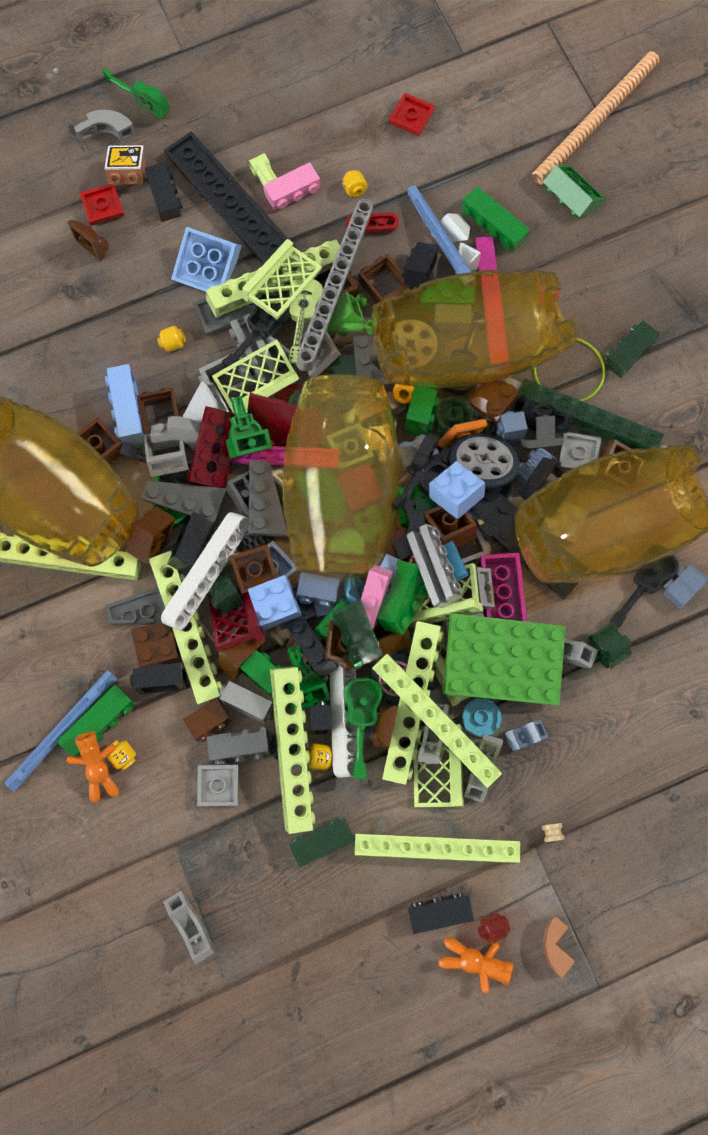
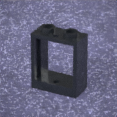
M543 457L518 494L537 514L550 519L575 481L571 478V473L562 468V463L559 460ZM552 472L557 480L542 500L537 495V492Z
M181 663L134 668L133 674L130 675L131 687L134 686V689L141 695L188 689L186 669Z

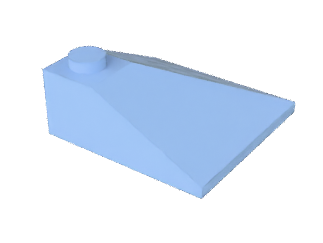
M186 227L171 279L205 292L212 286L224 284L231 277L242 245Z

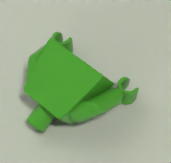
M346 291L342 294L327 328L330 337L335 332L345 337L351 332H362V330H366L369 335L376 334L374 321L368 320L365 324H362L365 320L361 308L368 306V301L364 294H358L356 298Z

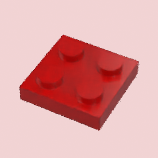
M404 93L390 116L389 123L420 137L435 111V106Z
M107 184L80 193L90 226L124 216L114 184Z

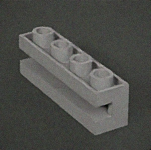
M250 313L243 316L244 321L238 323L237 319L230 322L231 329L229 332L232 339H236L238 342L236 345L237 349L252 332L247 322ZM257 336L243 353L245 357L265 346L262 337ZM258 355L252 357L250 365L261 368L264 357ZM266 358L263 369L274 371V361ZM250 367L249 370L251 369L253 373L252 377L257 381L260 370ZM262 371L260 382L269 383L273 374Z
M424 524L419 527L420 532L412 531L406 536L433 606L444 608L462 598L461 586L454 577V568L447 559V550L440 541V532L436 527Z

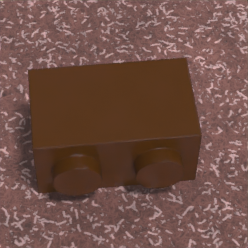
M217 698L182 719L197 742L207 740L208 736H212V732L217 729L220 731L229 725L228 722L231 721Z

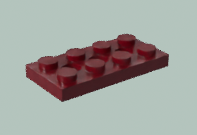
M205 406L188 481L216 488H225L232 461L225 440L229 439V431L232 426L230 419L234 418V413ZM219 424L223 426V432L220 435L216 433V427ZM213 443L219 445V450L216 453L211 451ZM212 461L214 469L209 472L206 466L208 462Z

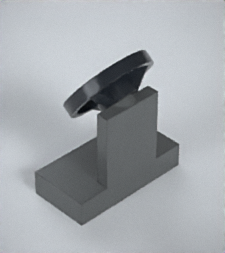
M548 402L540 403L530 411L529 418L532 423L536 424V437L521 438V446L538 448L563 445V437L555 436V408L553 404ZM545 406L552 407V408H550V409H548V410H546V409H542V410H540V411L538 410L539 408L545 407ZM534 412L537 414L536 420L532 419Z

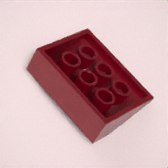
M250 393L247 414L252 413L253 419L260 425L262 430L268 429L272 446L319 448L322 445L324 413Z

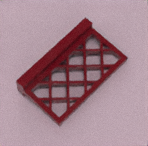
M240 588L209 599L217 652L256 638L257 642L265 640L264 631L258 621L249 592L241 593ZM223 602L219 607L215 606V604ZM229 604H233L230 609H226ZM239 606L243 607L240 611H236ZM221 613H225L221 619L218 618ZM231 615L235 616L232 621H228ZM241 618H245L241 624L238 623ZM223 625H227L223 631L219 630ZM233 627L237 628L234 633H229ZM243 630L249 631L246 634L240 635ZM225 637L229 638L227 641L220 643Z

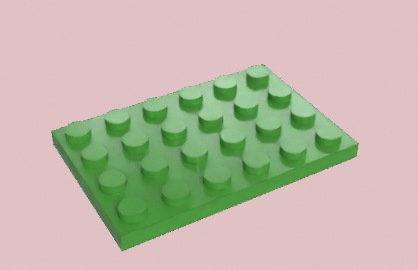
M451 613L443 694L560 705L566 626Z

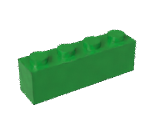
M478 186L463 199L461 209L464 214L473 218L478 226L485 228L506 249L514 252L528 239L530 229Z
M114 685L57 743L70 756L82 757L75 743V738L80 734L95 731L97 742L100 743L104 738V734L108 730L114 729L119 723L118 720L133 710L132 706L135 703L117 685Z

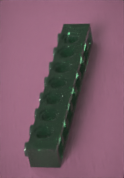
M525 378L518 391L520 398H530L536 405L548 402L553 404L555 412L571 413L574 417L571 426L609 441L615 439L634 451L651 458L658 451L664 436L663 433ZM545 406L541 408L548 410L552 407Z

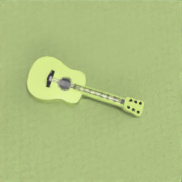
M303 278L295 279L293 285H302ZM314 279L294 300L289 309L291 319L297 321L293 347L291 346L289 362L292 364L297 363L304 323L311 321L323 291L320 282ZM289 290L290 297L292 296V290Z

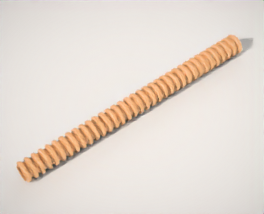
M648 52L597 107L587 115L577 128L563 140L553 153L532 173V178L536 183L543 185L544 179L554 166L562 165L606 117L619 106L626 96L639 85L649 72L659 64L660 60L655 52Z

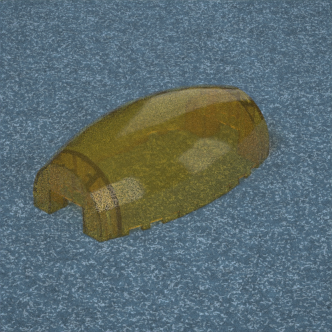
M501 269L461 273L422 283L419 288L411 291L406 289L399 296L394 297L392 295L373 305V337L379 366L387 383L426 388H453L486 384L529 371L569 350L575 345L579 334L574 320H564L557 302L561 285L556 272L532 270L531 273H520V269H514L513 272H502Z
M324 375L314 377L306 381L297 402L296 412L292 418L293 422L288 433L285 449L283 506L288 528L287 536L290 538L292 548L290 551L298 574L301 572L315 575L326 573L367 578L370 569L374 565L380 567L392 535L397 511L392 509V505L399 494L400 468L397 432L392 408L384 384L379 380L356 375Z
M0 397V525L27 543L64 560L89 567L104 563L123 546L133 531L131 529L133 523L138 518V505L126 485L108 462L72 429L55 418L30 408L26 404H20L12 399Z
M669 445L667 448L653 446L650 449L640 450L638 448L604 456L562 474L560 478L549 482L544 488L532 494L519 505L515 514L517 540L531 572L544 583H579L619 577L666 560L707 534L708 497L694 473L702 463L694 446Z

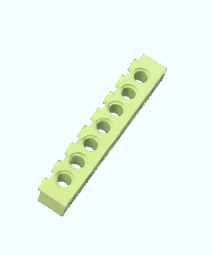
M337 240L326 241L318 247L309 248L303 254L323 268L334 263L340 245ZM294 254L289 258L290 263L300 262V259ZM304 266L305 273H311L315 270L311 266ZM291 267V269L295 270L291 271L292 274L302 273L301 267ZM280 268L278 273L279 275L289 274L288 268ZM257 271L245 273L237 279H230L224 284L212 286L206 290V300L215 317L253 303L250 300L247 302L242 298V290L240 289L248 283ZM290 279L280 280V286H290ZM269 280L267 287H278L277 280ZM266 292L258 293L255 297L259 299Z
M0 532V562L138 581L142 561L128 552H121L113 547L100 549L96 545L84 547L75 542L62 544L63 542L59 540L47 542L38 537H33L32 539H25L22 535L11 537ZM11 544V548L8 551H4L5 546ZM30 547V550L23 554L24 548ZM44 550H49L46 556H41ZM63 552H67V556L60 559V555ZM81 555H86L85 560L78 561ZM100 557H105L103 563L97 564V560ZM118 560H124L123 565L116 566Z
M171 551L149 559L165 608L173 597L171 594L172 590L180 587L186 578L184 573L167 565L172 553ZM174 570L172 577L166 578V572ZM196 610L188 622L192 624L190 631L184 632L183 629L177 630L175 628H172L197 704L203 706L215 698L218 700L221 698L219 693L223 685L221 681H217L215 674H218L215 663L210 661L209 656L212 653L209 645L204 643L203 638L206 636L203 627H199L197 623L199 615ZM192 641H198V647L195 650H190L189 648ZM204 659L203 667L196 668V661ZM205 677H210V684L207 687H203L202 680Z
M417 621L406 673L412 679L416 677L422 678L424 683L421 689L430 696L431 690L427 689L428 682L433 681L435 670L431 668L433 662H437L439 651L436 650L437 642L441 643L443 631L440 630L441 626ZM429 638L432 641L430 649L425 650L421 647L422 639ZM421 657L426 658L428 661V665L424 669L416 666V661ZM401 698L398 704L382 779L406 785L407 780L412 778L413 768H410L411 760L415 761L418 749L414 748L416 740L420 741L422 729H419V723L422 720ZM406 717H412L415 720V724L412 727H406L403 724ZM401 737H408L411 740L410 745L402 747L399 744ZM402 756L406 759V764L401 767L397 766L395 759Z
M388 653L373 666L374 671L487 788L502 774L490 759Z
M294 666L270 669L285 831L289 834L312 831V824H315L314 812H311L313 794L309 792V784H311L310 771H307V763L310 761L309 753L305 751V743L308 742L307 732L303 729V723L306 722V716L301 708V703L304 702L303 691H300L299 683L302 682V674L300 670L298 671V667ZM291 683V692L285 694L283 691L284 685ZM292 703L294 710L292 713L287 714L285 707L287 704ZM294 723L296 726L295 731L292 734H288L287 727ZM292 744H297V751L294 754H290L289 747ZM299 764V771L296 774H292V766ZM301 785V791L298 794H293L294 786ZM298 805H303V811L300 814H295V808Z
M356 834L355 856L520 863V841Z

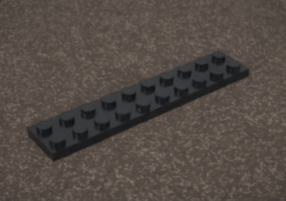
M192 131L164 150L169 160L263 265L288 239Z
M446 446L430 464L441 462L450 467L448 460L450 448ZM475 470L472 471L473 474L479 475ZM495 488L485 489L484 497L470 508L484 522L487 521L498 529L491 537L509 553H519L520 562L562 600L568 596L589 572Z

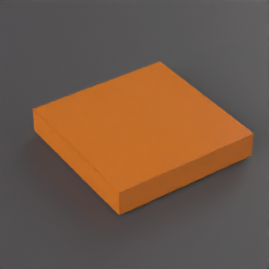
M485 419L454 425L438 441V445L440 448L450 447L463 436H470L474 433L479 434L488 424Z

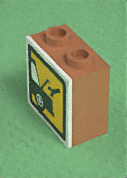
M143 145L108 146L105 163L108 184H143L146 167Z

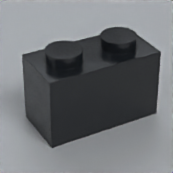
M315 702L314 706H310L312 735L332 734L330 705H326V702Z

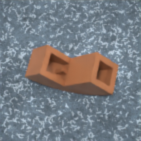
M551 916L544 931L543 948L551 969L559 977L563 978L575 961L556 945L568 927L556 916Z

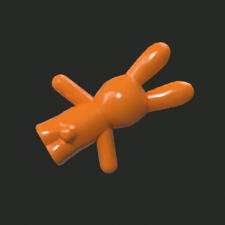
M95 731L78 735L75 738V743L82 757L69 756L66 761L68 764L86 765L85 776L89 781L90 801L93 803L99 801V783H102L110 796L117 797L119 789L109 776L108 766L102 761L115 751V745L110 744L100 752Z
M452 937L444 939L445 947L461 957H442L438 962L439 967L444 969H462L469 974L479 973L481 991L484 994H488L490 990L488 978L497 980L504 985L509 984L514 964L493 958L500 948L499 943H492L483 956L477 949L466 948Z

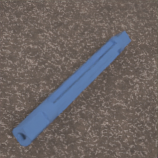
M416 185L407 188L408 196L464 286L474 284L476 281L474 275L423 195L419 192Z
M107 670L4 784L15 792L56 747L57 741L99 700L117 678Z

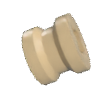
M277 625L274 631L269 633L270 637L281 647L285 645L287 639L292 637L288 629L281 630L279 625Z
M562 823L542 826V830L545 832L544 842L565 840L561 832Z

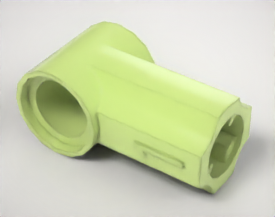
M265 153L248 161L252 173L258 176L262 185L277 179Z

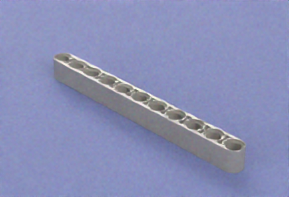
M361 199L357 202L306 331L296 363L301 371H309L313 367L370 220L373 205L368 199ZM302 358H307L309 361H304Z

